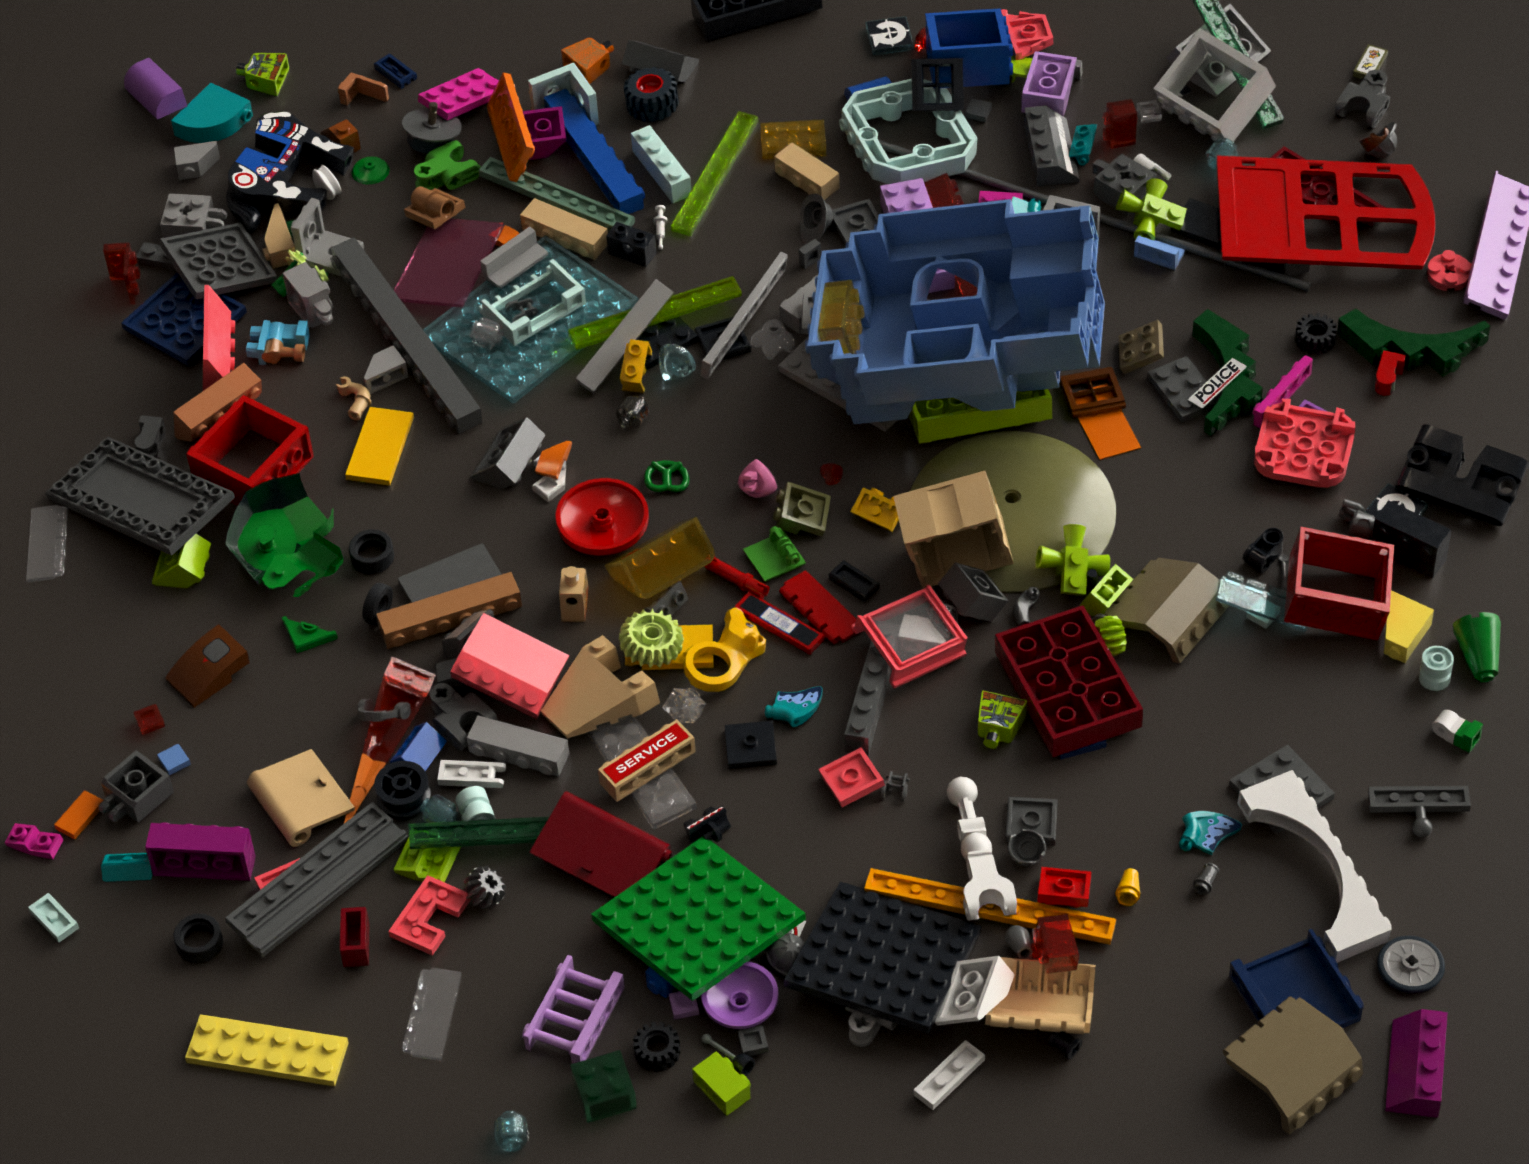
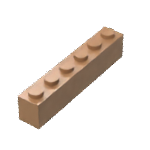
M509 572L377 613L380 632L387 649L456 628L474 612L490 609L494 615L522 607V602L513 574Z

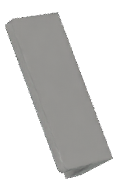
M528 227L480 261L482 276L498 289H501L547 257L548 251L537 244L536 231Z

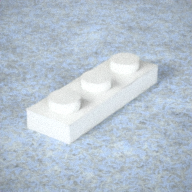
M965 1040L914 1089V1096L934 1110L985 1061V1054Z

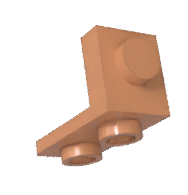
M352 72L338 86L340 103L347 106L358 93L384 102L389 100L386 84Z

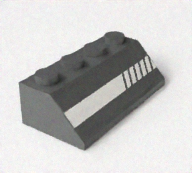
M1046 105L1025 107L1024 127L1036 186L1080 182L1075 157H1069L1072 142L1067 119Z

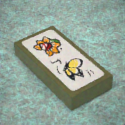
M1368 44L1353 71V77L1364 79L1369 71L1380 70L1388 55V50Z

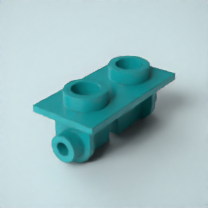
M1097 124L1076 126L1069 157H1076L1079 165L1083 166L1089 162Z

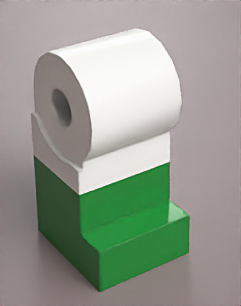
M1443 710L1432 724V729L1445 741L1470 753L1481 739L1483 724L1476 720L1471 723L1459 717L1451 710Z

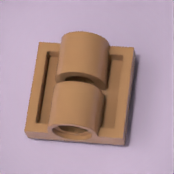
M420 186L413 191L411 205L406 207L404 212L406 217L436 229L466 207L462 199L436 188L429 190Z

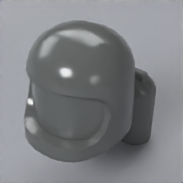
M1344 499L1338 516L1350 522L1347 536L1367 540L1372 539L1375 517L1363 512L1364 507L1362 504Z

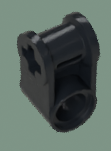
M1278 528L1266 529L1254 543L1247 547L1242 557L1243 561L1246 563L1251 562L1259 567L1258 569L1262 573L1267 571L1283 552V532Z

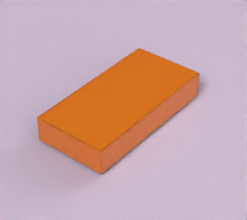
M84 790L54 824L55 829L76 839L100 812L98 810L99 805L104 800Z

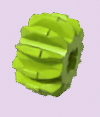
M1111 615L1096 620L1095 626L1112 656L1123 653L1126 649L1127 641L1122 621L1117 616Z

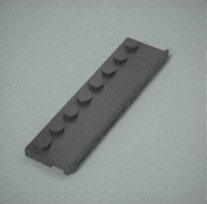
M371 802L225 917V923L263 958L403 846L408 839L407 832L404 829L398 828L393 823L392 818L374 802Z

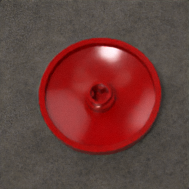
M612 478L587 480L572 487L563 495L556 508V525L560 537L571 548L589 555H611L630 548L644 535L649 522L648 505L642 493L631 484Z

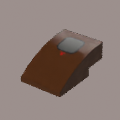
M218 624L197 640L180 657L165 679L195 708L232 682L231 676L250 663L248 652Z

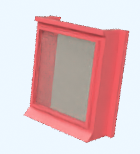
M926 585V588L866 615H857L856 623L851 625L855 634L863 631L866 632L892 669L889 682L894 689L956 661L967 654L964 649L968 637L930 585Z

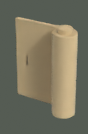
M312 749L261 770H256L250 774L247 780V785L292 847L301 846L308 841L311 836V828L355 811L353 804Z

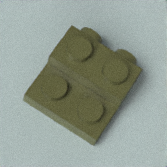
M787 482L784 489H779L776 502L780 504L779 507L775 508L772 520H775L776 526L782 530L798 534L800 530L822 537L826 529L831 496Z

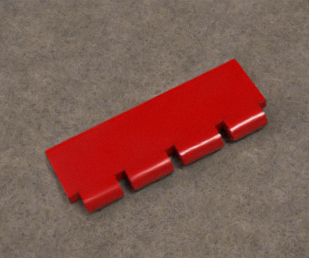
M806 570L784 582L779 593L792 603L804 617H807V620L819 631H822V634L832 644H836L839 641L843 643L857 635L851 628V625L856 623V618Z

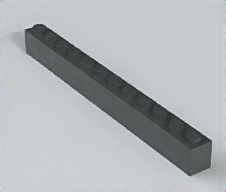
M355 237L331 247L332 257H330L333 267L339 269L343 281L350 284L354 296L361 299L364 310L371 313L375 325H380L385 339H390L392 346L394 345L405 360L407 368L412 369L416 381L423 384L426 395L429 398H433L437 410L440 413H444L448 425L454 427L458 434L481 424L482 415L479 405Z

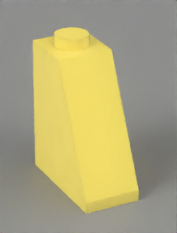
M1391 590L1390 613L1385 625L1384 654L1392 659L1406 663L1432 625L1434 610Z

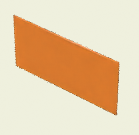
M1106 383V384H1103V385H1099V386L1093 387V389L1101 388V387H1106V386H1108V384ZM1112 392L1096 394V397L1100 401L1114 398ZM1092 396L1075 398L1077 405L1094 402ZM1121 409L1077 417L1099 460L1141 448Z

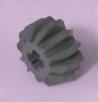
M488 866L474 868L464 880L465 886L463 890L468 893L466 899H471L473 906L479 905L482 910L487 907L489 909L495 907L506 895L504 892L506 885L501 882L503 877H498L496 869L490 870Z

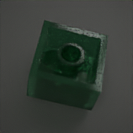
M620 1050L570 1064L572 1080L587 1123L637 1109L635 1091Z

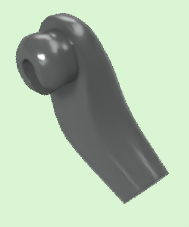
M1029 587L1028 590H1025L1013 606V613L1018 626L1030 623L1029 609L1038 601L1040 595L1036 587Z

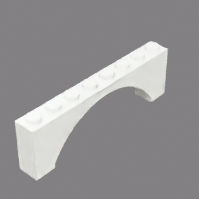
M1291 770L1241 790L1237 804L1249 823L1253 821L1268 823L1295 833L1313 845L1330 865L1338 884L1340 901L1337 918L1331 929L1325 931L1323 937L1325 949L1329 956H1333L1338 963L1388 942L1392 930L1389 919L1381 914L1376 898L1368 893L1364 879L1355 872L1351 858L1342 851L1340 840L1337 836H1333L1329 830L1327 819L1324 816L1321 817L1314 798L1309 797L1305 791L1302 779L1300 777L1297 778L1294 771Z

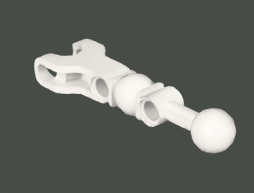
M960 776L949 783L947 797L951 804L959 808L961 819L957 820V829L961 842V854L966 860L970 880L964 888L963 908L968 921L978 920V911L986 904L999 906L1005 916L1016 915L1017 900L1014 885L1010 880L998 874L992 855V844L986 836L984 819L975 815L973 802L978 795L977 786L973 780Z

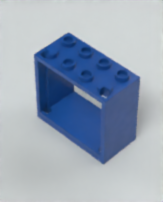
M1001 8L925 13L926 53L928 59L963 58V87L1010 84L1009 75H1013V63H1011L1013 46L1006 23V16H1002ZM951 66L939 67L940 83L951 82ZM929 67L932 83H935V67Z

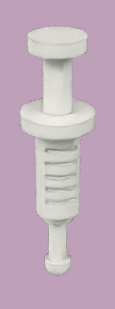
M664 205L655 206V212L658 213V216L653 219V223L656 225V238L659 240V250L663 249L662 240L665 238V225L667 224V218L663 216V213L666 211Z

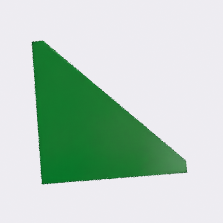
M286 616L281 617L296 653L338 639L335 630L326 631L303 621L299 623L287 619Z

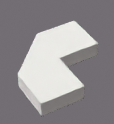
M539 457L533 460L535 467L538 463ZM566 461L563 462L558 479L544 476L532 485L533 491L547 502H550L565 490Z

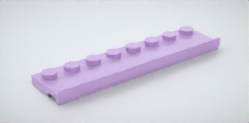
M1498 171L1494 173L1464 295V303L1468 305L1471 302L1480 306V310L1505 320L1509 315L1529 227V186L1498 174Z

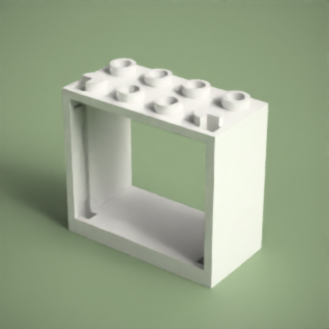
M1200 28L1153 89L1157 94V100L1163 104L1162 108L1169 114H1177L1183 123L1187 125L1189 123L1193 124L1195 129L1201 134L1205 135L1207 133L1211 135L1212 140L1216 143H1224L1230 147L1276 85L1266 67ZM1208 55L1250 80L1219 121L1177 96Z

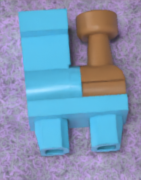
M263 320L262 326H251L250 341L259 342H247V357L258 358L259 365H266V362L276 364L283 357H294V361L304 362L305 350L307 351L310 337L308 321L299 320L297 325L281 322L271 323L270 320Z

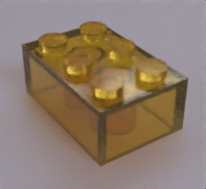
M852 280L827 282L824 286L818 326L821 341L839 340L844 354H856L857 350H860L859 334H862L861 319L864 318V307L859 304L858 289H854Z

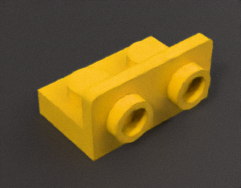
M863 487L850 512L893 532L899 521L894 497L888 499L878 489L871 488V490Z

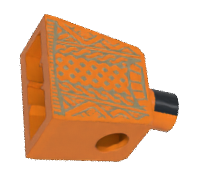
M586 38L561 50L563 66L575 63L588 83L591 84L610 67L609 54L614 51V47L608 40L599 44L593 38Z

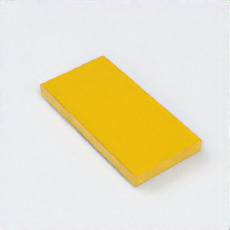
M369 407L345 474L346 480L391 485L414 419L412 412Z

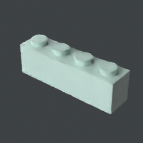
M649 125L632 132L633 153L670 201L675 203L692 196L690 176L652 127Z

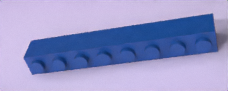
M566 88L543 97L545 108L562 106L566 142L615 209L627 214L643 209L645 193L642 187L636 185L633 175L631 173L628 174L623 161L617 159L614 149L607 145L604 135L602 133L599 134L595 123L588 119L585 109L580 108L576 97L571 95Z

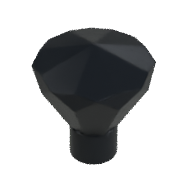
M1090 569L1087 573L1086 593H1090L1101 581L1097 571L1094 569Z

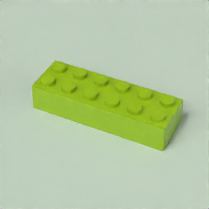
M1049 389L1017 391L1015 408L981 411L953 397L915 401L909 418L918 442L928 443L935 440L1053 419L1052 396Z

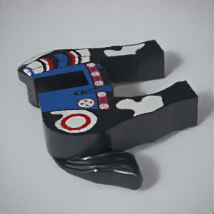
M275 111L264 113L256 120L255 148L279 157L277 159L246 147L228 172L227 206L248 233L255 232L261 223L262 217L257 209L273 210L274 204L279 203L282 213L300 214L303 206L307 205L311 198L319 200L322 213L327 204L326 189L303 188L293 185L288 181L295 173L303 156L321 165H325L327 168L344 176L353 162L354 147L336 143L326 136L314 132L289 112Z

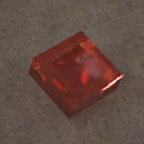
M156 704L133 712L142 735L165 727Z

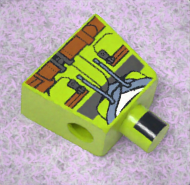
M254 53L248 64H237L236 73L237 75L245 76L249 89L278 96L289 71L287 54Z
M982 690L978 718V735L985 738L983 743L986 747L995 749L999 741L1006 743L1013 741L1027 716V700Z

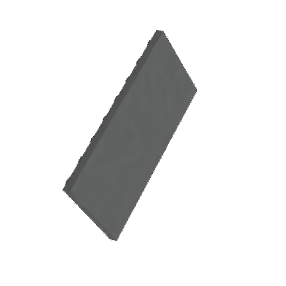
M110 437L103 439L95 449L86 454L77 465L70 468L68 473L59 481L53 483L52 487L45 492L47 499L171 556L235 498L234 493L226 488Z

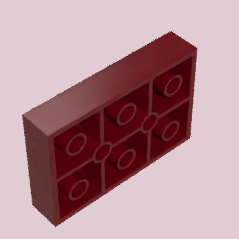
M1083 605L995 634V653L1020 699L1027 700V711L1052 757L1142 727L1143 708Z

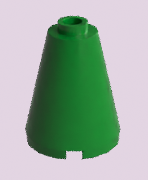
M1481 612L1479 613L1480 617L1472 618L1471 614L1457 619L1453 623V633L1474 678L1486 683L1493 681L1494 677L1498 675L1501 621L1499 616L1494 613Z

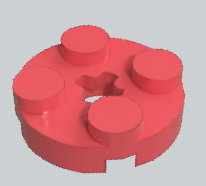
M1445 250L1442 254L1433 257L1429 261L1427 269L1428 280L1434 287L1443 291H1447V288H1455L1454 291L1461 290L1467 286L1472 264L1464 257L1455 254L1454 251Z

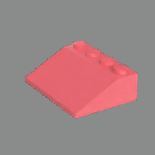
M204 285L203 391L230 373V370L235 369V357H230V352H235V339H231V334H235V320H231V311L209 285Z
M483 613L462 648L450 674L452 678L537 720L569 655Z

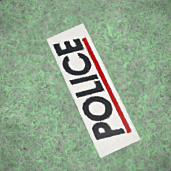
M1232 358L1188 400L1203 408L1247 366Z

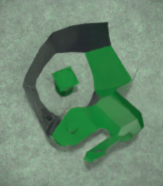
M299 473L263 482L245 492L231 521L227 533L226 546L258 585L263 583L272 589L284 587L303 570H310L316 576L294 591L293 596L299 597L307 592L315 581L336 573L343 563L340 547L323 538L334 527L333 508L331 516L327 519L308 497Z

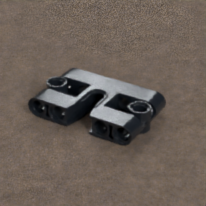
M1423 424L1413 447L1408 451L1407 461L1395 487L1424 501L1495 526H1503L1510 507L1517 498V491L1529 466V462L1520 456L1486 445L1473 462L1469 474L1465 478H1459L1456 474L1461 465L1464 446L1463 436ZM1415 457L1424 458V460L1419 463L1413 461ZM1507 487L1512 489V491L1505 494L1501 492V489Z

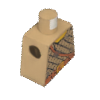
M570 566L563 568L561 571L559 597L562 622H585L589 586L586 569ZM571 597L575 598L578 602L571 605Z

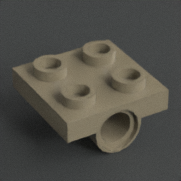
M1159 320L1119 335L1120 370L1124 374L1164 358L1163 329Z

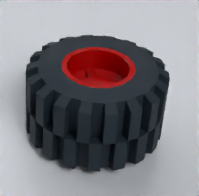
M647 67L641 71H635V74L629 75V79L625 80L624 94L627 111H629L631 116L634 115L635 119L641 118L644 122L647 120L650 122L660 121L664 117L671 116V113L677 110L676 107L679 105L677 84L671 72L665 71L663 68L657 69V67H652L648 69Z

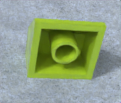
M195 534L172 556L161 551L152 584L155 586L188 588L194 583H199L205 574L203 570L205 563L210 557L209 549L211 543Z

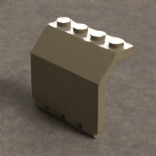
M1158 557L1157 560H1150L1141 570V573L1128 585V588L1106 610L1104 615L1117 616L1122 621L1124 628L1149 631L1165 644L1172 661L1181 663L1233 601L1225 584L1199 563Z
M1289 996L1276 1007V1010H1272L1259 1020V1026L1253 1025L1239 1037L1240 1041L1236 1039L1222 1050L1226 1057V1063L1269 1095L1280 1112L1282 1129L1289 1135L1297 1128L1303 1127L1309 1118L1315 1113L1321 1112L1326 1104L1332 1099L1339 1097L1349 1085L1357 1082L1363 1075L1362 1057L1342 1027L1300 997L1295 1000Z

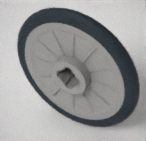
M1400 936L1390 940L1382 947L1377 959L1379 973L1385 982L1393 988L1407 993H1420L1432 989L1440 982L1445 972V962L1440 950L1430 941L1417 936Z

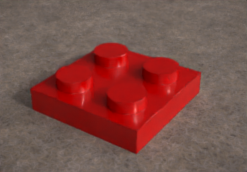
M1041 867L1037 902L1047 905H1068L1074 908L1088 907L1091 872Z

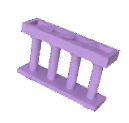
M567 955L564 962L558 965L555 979L531 1023H527L524 1027L522 1037L524 1038L526 1050L531 1051L536 1040L569 1051L572 1066L582 1069L625 988L623 974L613 971L610 979L605 981L574 970L572 956ZM570 979L601 990L602 994L598 1000L595 999L593 1001L564 991V988ZM559 999L590 1010L591 1014L588 1020L581 1021L553 1011V1008ZM550 1020L578 1030L580 1035L577 1040L569 1041L541 1030L546 1021Z

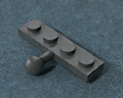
M1468 786L1368 787L1370 813L1415 812L1416 820L1412 825V830L1416 836L1421 838L1429 836L1432 832V824L1426 819V812H1470L1471 804Z

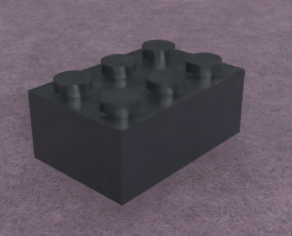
M1388 500L1374 519L1372 541L1394 545V560L1417 570L1421 574L1434 578L1447 560L1451 529Z

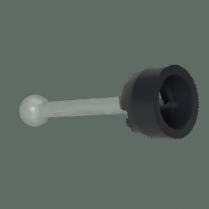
M709 1034L702 1036L701 1040L704 1044L712 1045L733 1060L734 1069L739 1074L747 1076L753 1070L755 1059L744 1053L735 1056L712 1040Z

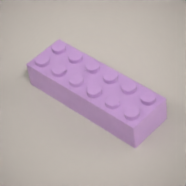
M923 178L880 186V204L884 214L933 208ZM937 268L929 293L955 288V275Z

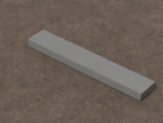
M655 279L576 377L575 381L594 394L623 358L626 344L630 342V339L637 340L674 292Z

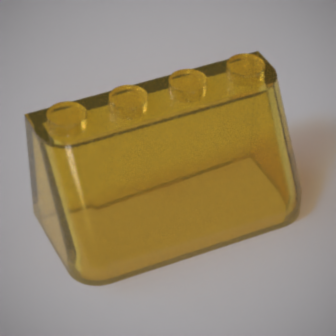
M693 517L675 524L605 564V567L610 576L639 599H647L711 563L714 559L715 551L698 518Z

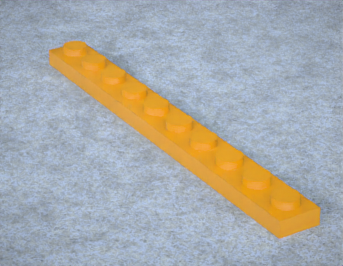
M870 868L864 891H872L911 904L966 915L963 908L965 887ZM1016 898V915L1005 916L1001 908L995 904L983 905L978 911L979 918L1111 945L1116 926L1115 918Z

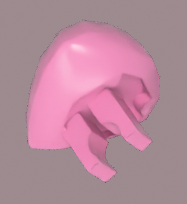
M757 459L744 468L738 479L740 489L754 498L769 496L775 493L777 489L775 477Z

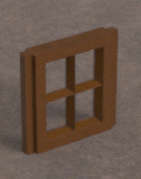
M1112 367L1060 376V385L1073 418L1126 408L1124 396ZM1108 380L1110 386L1093 389L1092 382ZM1088 385L1089 390L1072 392L1071 386ZM1113 392L1114 398L1098 401L1096 394ZM1092 396L1094 402L1077 405L1075 398Z

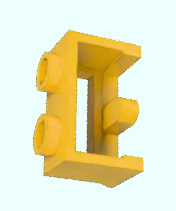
M630 339V342L626 344L620 374V381L623 384L622 390L644 393L645 388L642 384V377L646 373V356H652L649 341Z

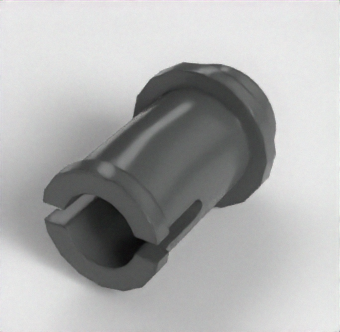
M1210 862L1205 863L1200 876L1193 882L1195 892L1200 895H1206L1211 892L1213 888L1212 883L1219 873L1218 866Z

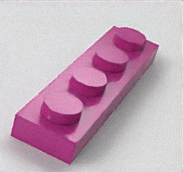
M1305 355L1299 362L1296 361L1291 371L1281 377L1278 385L1268 391L1266 398L1261 403L1256 404L1253 409L1254 426L1261 429L1266 407L1281 403L1282 399H1289L1312 374V358Z

